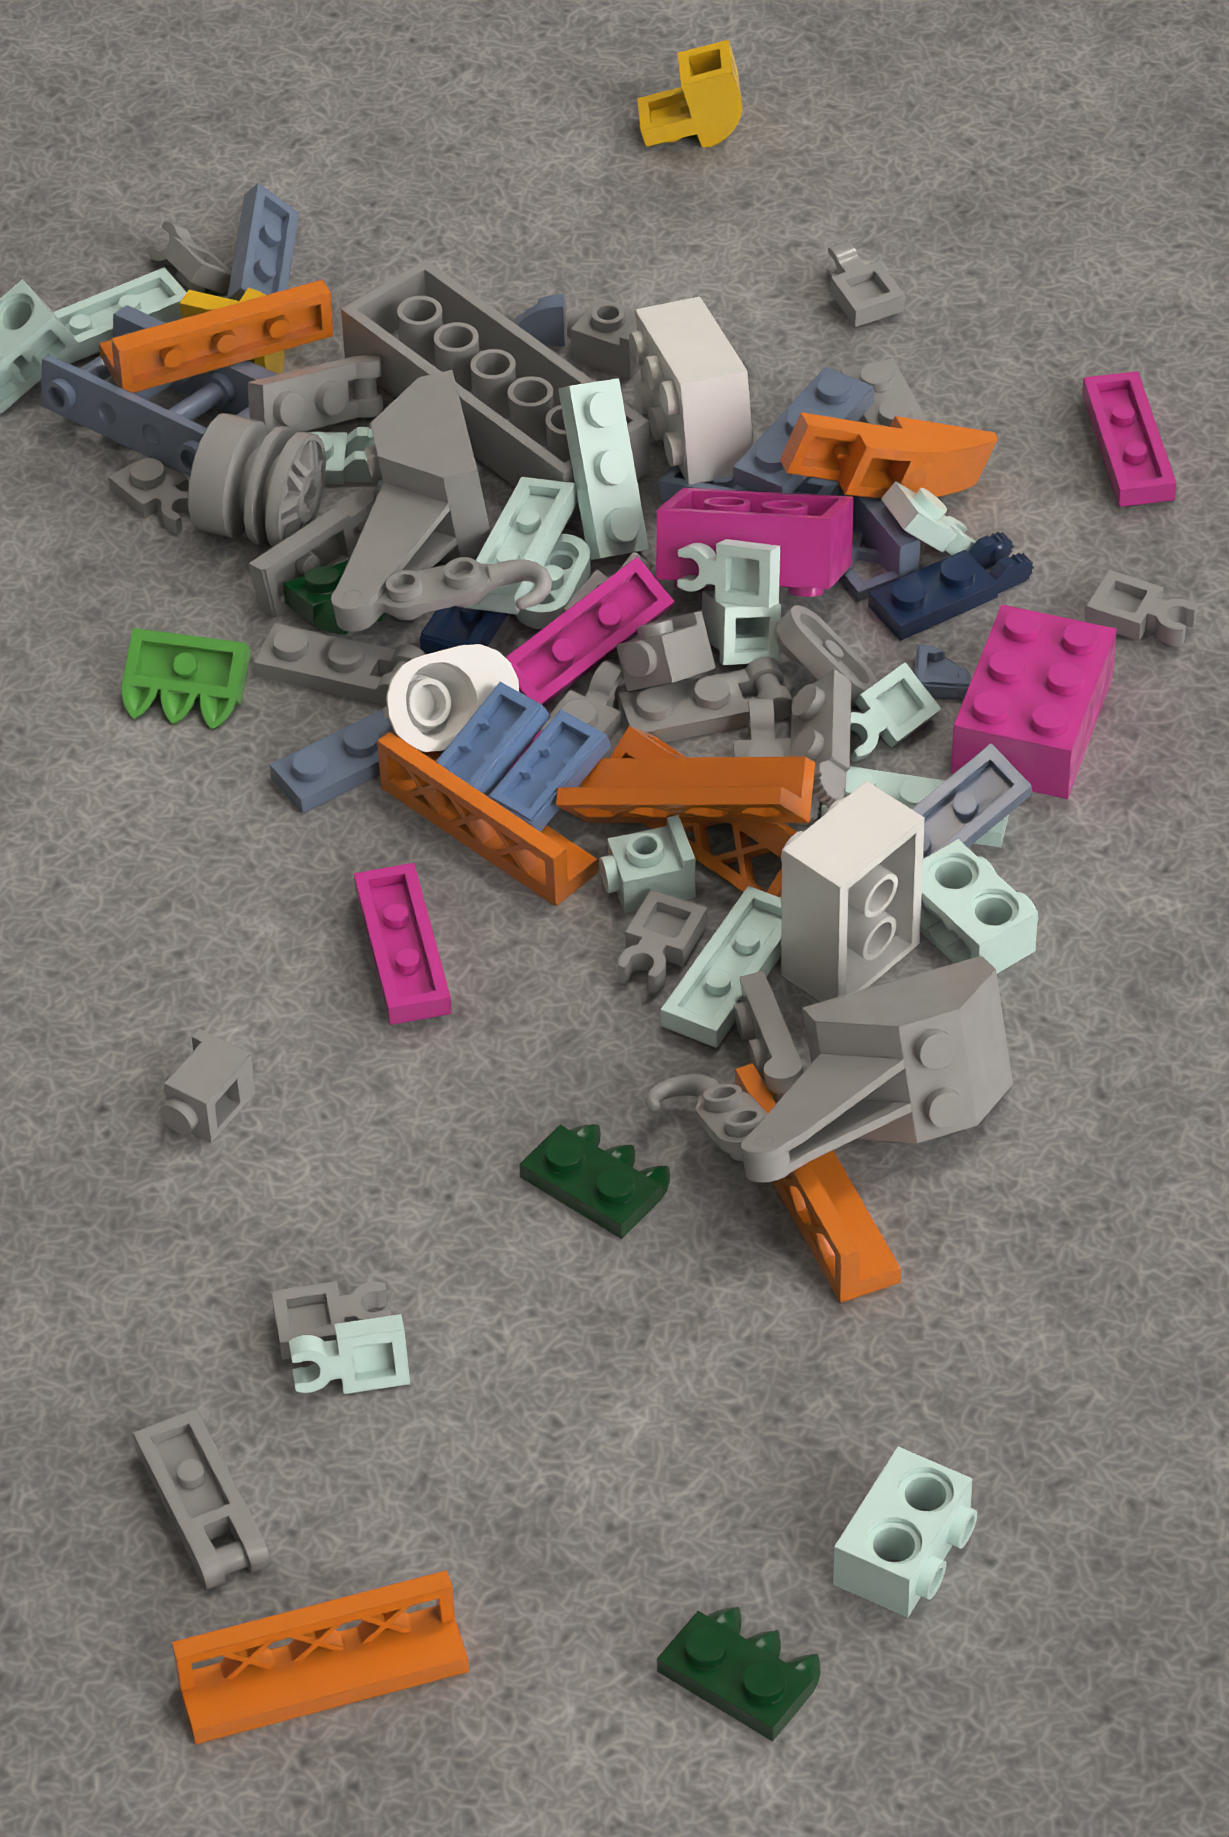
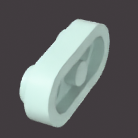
M560 534L543 566L552 578L551 591L542 602L533 607L520 609L518 615L515 614L522 624L534 629H543L561 615L564 607L588 580L591 573L590 549L587 543L577 536Z

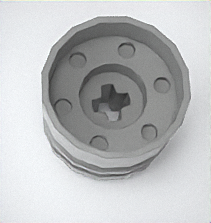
M229 413L219 414L209 424L201 438L193 461L188 489V509L191 523L197 530L229 538L241 537L246 531V536L253 544H271L272 547L276 546L316 518L321 503L326 474V454L323 441L317 434L308 432L294 433L292 428L275 427L269 433L268 428L262 421Z

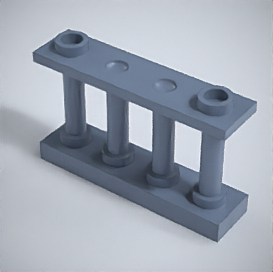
M126 305L113 314V338L165 324V322ZM48 354L42 358L41 406L190 476L200 440L207 429L193 422V420L211 408H215L223 413L249 418L248 382L279 374L247 360L131 393L105 381L111 374L100 356L82 368H77ZM168 387L188 396L168 410L148 401Z

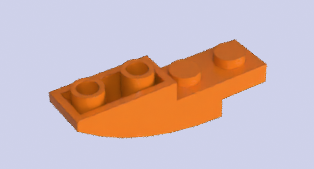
M801 412L781 455L780 462L786 473L838 481L845 495L882 498L896 481L915 493L920 488H924L936 497L961 492L973 487L978 482L998 437L995 432L895 416L889 427Z

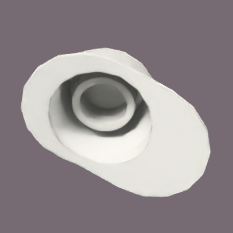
M481 644L460 645L422 655L401 665L391 678L386 695L387 706L383 708L384 717L390 720L393 730L398 737L422 752L443 751L500 681L519 692V680L512 664L500 652Z

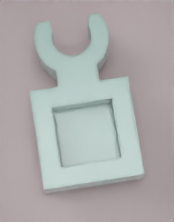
M895 481L881 498L903 530L942 553L946 550L949 554L954 555L963 550L969 551L976 543L974 539L964 534L967 531L966 526L951 516H945L944 514L947 512L946 506L935 495L924 488H920L915 493Z
M725 539L716 544V553L712 548L703 543H692L678 549V557L692 558L699 566L698 576L686 575L678 579L677 586L682 590L697 591L712 584L715 585V602L767 609L779 604L780 546Z
M903 663L864 691L854 701L863 714L858 712L851 713L850 730L858 733L862 744L850 755V760L857 762L865 759L876 747L879 736L892 748L934 718L942 710L906 663Z
M401 1314L334 1324L336 1340L325 1342L321 1338L312 1335H302L289 1340L292 1363L303 1361L315 1362L309 1367L292 1369L295 1390L297 1392H315L325 1387L330 1380L340 1378L344 1394L410 1384L405 1331Z

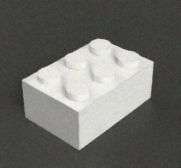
M701 297L635 309L637 331L629 333L632 358L636 366L640 365L641 381L634 383L635 402L639 414L648 415L654 439L656 441L663 440L669 465L671 467L678 465L689 485L734 476L733 466L753 446L747 369Z
M868 781L864 782L847 797L837 799L823 817L807 830L795 833L782 849L781 975L820 1002L865 990L920 944L925 818Z

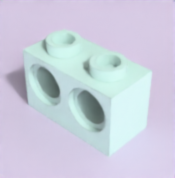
M23 279L0 298V414L42 379V358L50 354L63 361L80 346L51 309Z
M959 839L923 859L920 932L954 964L982 956L996 969V973H999L1036 951L1038 911L1024 893L1016 892L996 874L993 866L987 859L982 856H976Z
M897 1447L834 1546L833 1585L908 1618L921 1596L930 1600L936 1594L946 1571V1561L944 1558L952 1545L960 1549L963 1548L973 1532L978 1513L977 1510L971 1508L972 1478L901 1447ZM886 1560H898L900 1562H889Z

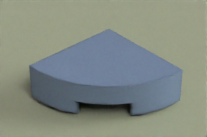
M565 294L549 295L538 299V304L529 308L523 314H519L515 318L514 323L545 346H565Z
M923 644L916 645L914 674L934 699L964 700L972 680L969 671L963 666L960 668L956 663L946 658L945 651L940 648Z

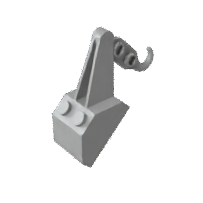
M449 370L418 377L370 423L375 446L366 447L364 450L371 481L383 480L384 482L380 491L376 493L377 498L346 569L331 596L337 625L345 631L356 632L364 630L374 624L383 613H388L400 620H412L424 613L453 606H474L489 591L500 586L522 581L534 583L535 587L529 594L516 600L515 604L518 609L522 610L537 605L551 591L552 578L547 569L537 562L518 559L494 564H483L474 560L481 552L491 532L478 470L453 371ZM439 561L447 563L446 565L432 568Z
M979 956L802 1007L811 1065L768 1114L750 1094L742 1092L740 1086L736 1084H720L716 1079L703 1074H683L668 1078L649 1090L645 1103L650 1112H656L660 1108V1102L665 1099L683 1095L698 1097L696 1105L698 1123L721 1150L730 1153L731 1158L744 1162L746 1177L754 1182H772L782 1179L809 1161L855 1139L917 1144L978 1126L1013 1085L996 969L984 957Z

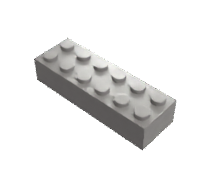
M426 259L341 308L345 358L359 355L379 356L381 358L382 375L376 378L377 384L395 398L404 392L418 377L449 370L453 371L474 457L511 485L516 487L521 477L575 483L558 389L595 382ZM623 402L636 478L638 480L650 472L649 420ZM578 502L567 523L581 515Z

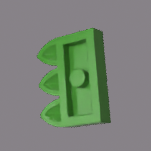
M132 628L121 688L125 708L130 716L136 719L150 707L156 695H161V703L165 715L171 724H176L188 714L195 700H200L202 715L209 727L214 730L229 717L235 705L241 706L251 648L245 642Z

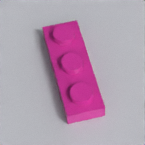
M1139 372L1083 377L1082 396L1119 507L1175 500L1177 483Z
M638 556L505 657L512 664L517 675L520 693L543 706L547 705L616 652L617 644L630 641L638 635V626L657 620L673 608L675 601Z
M409 863L354 873L355 892L390 1025L452 1014L451 996L415 864Z

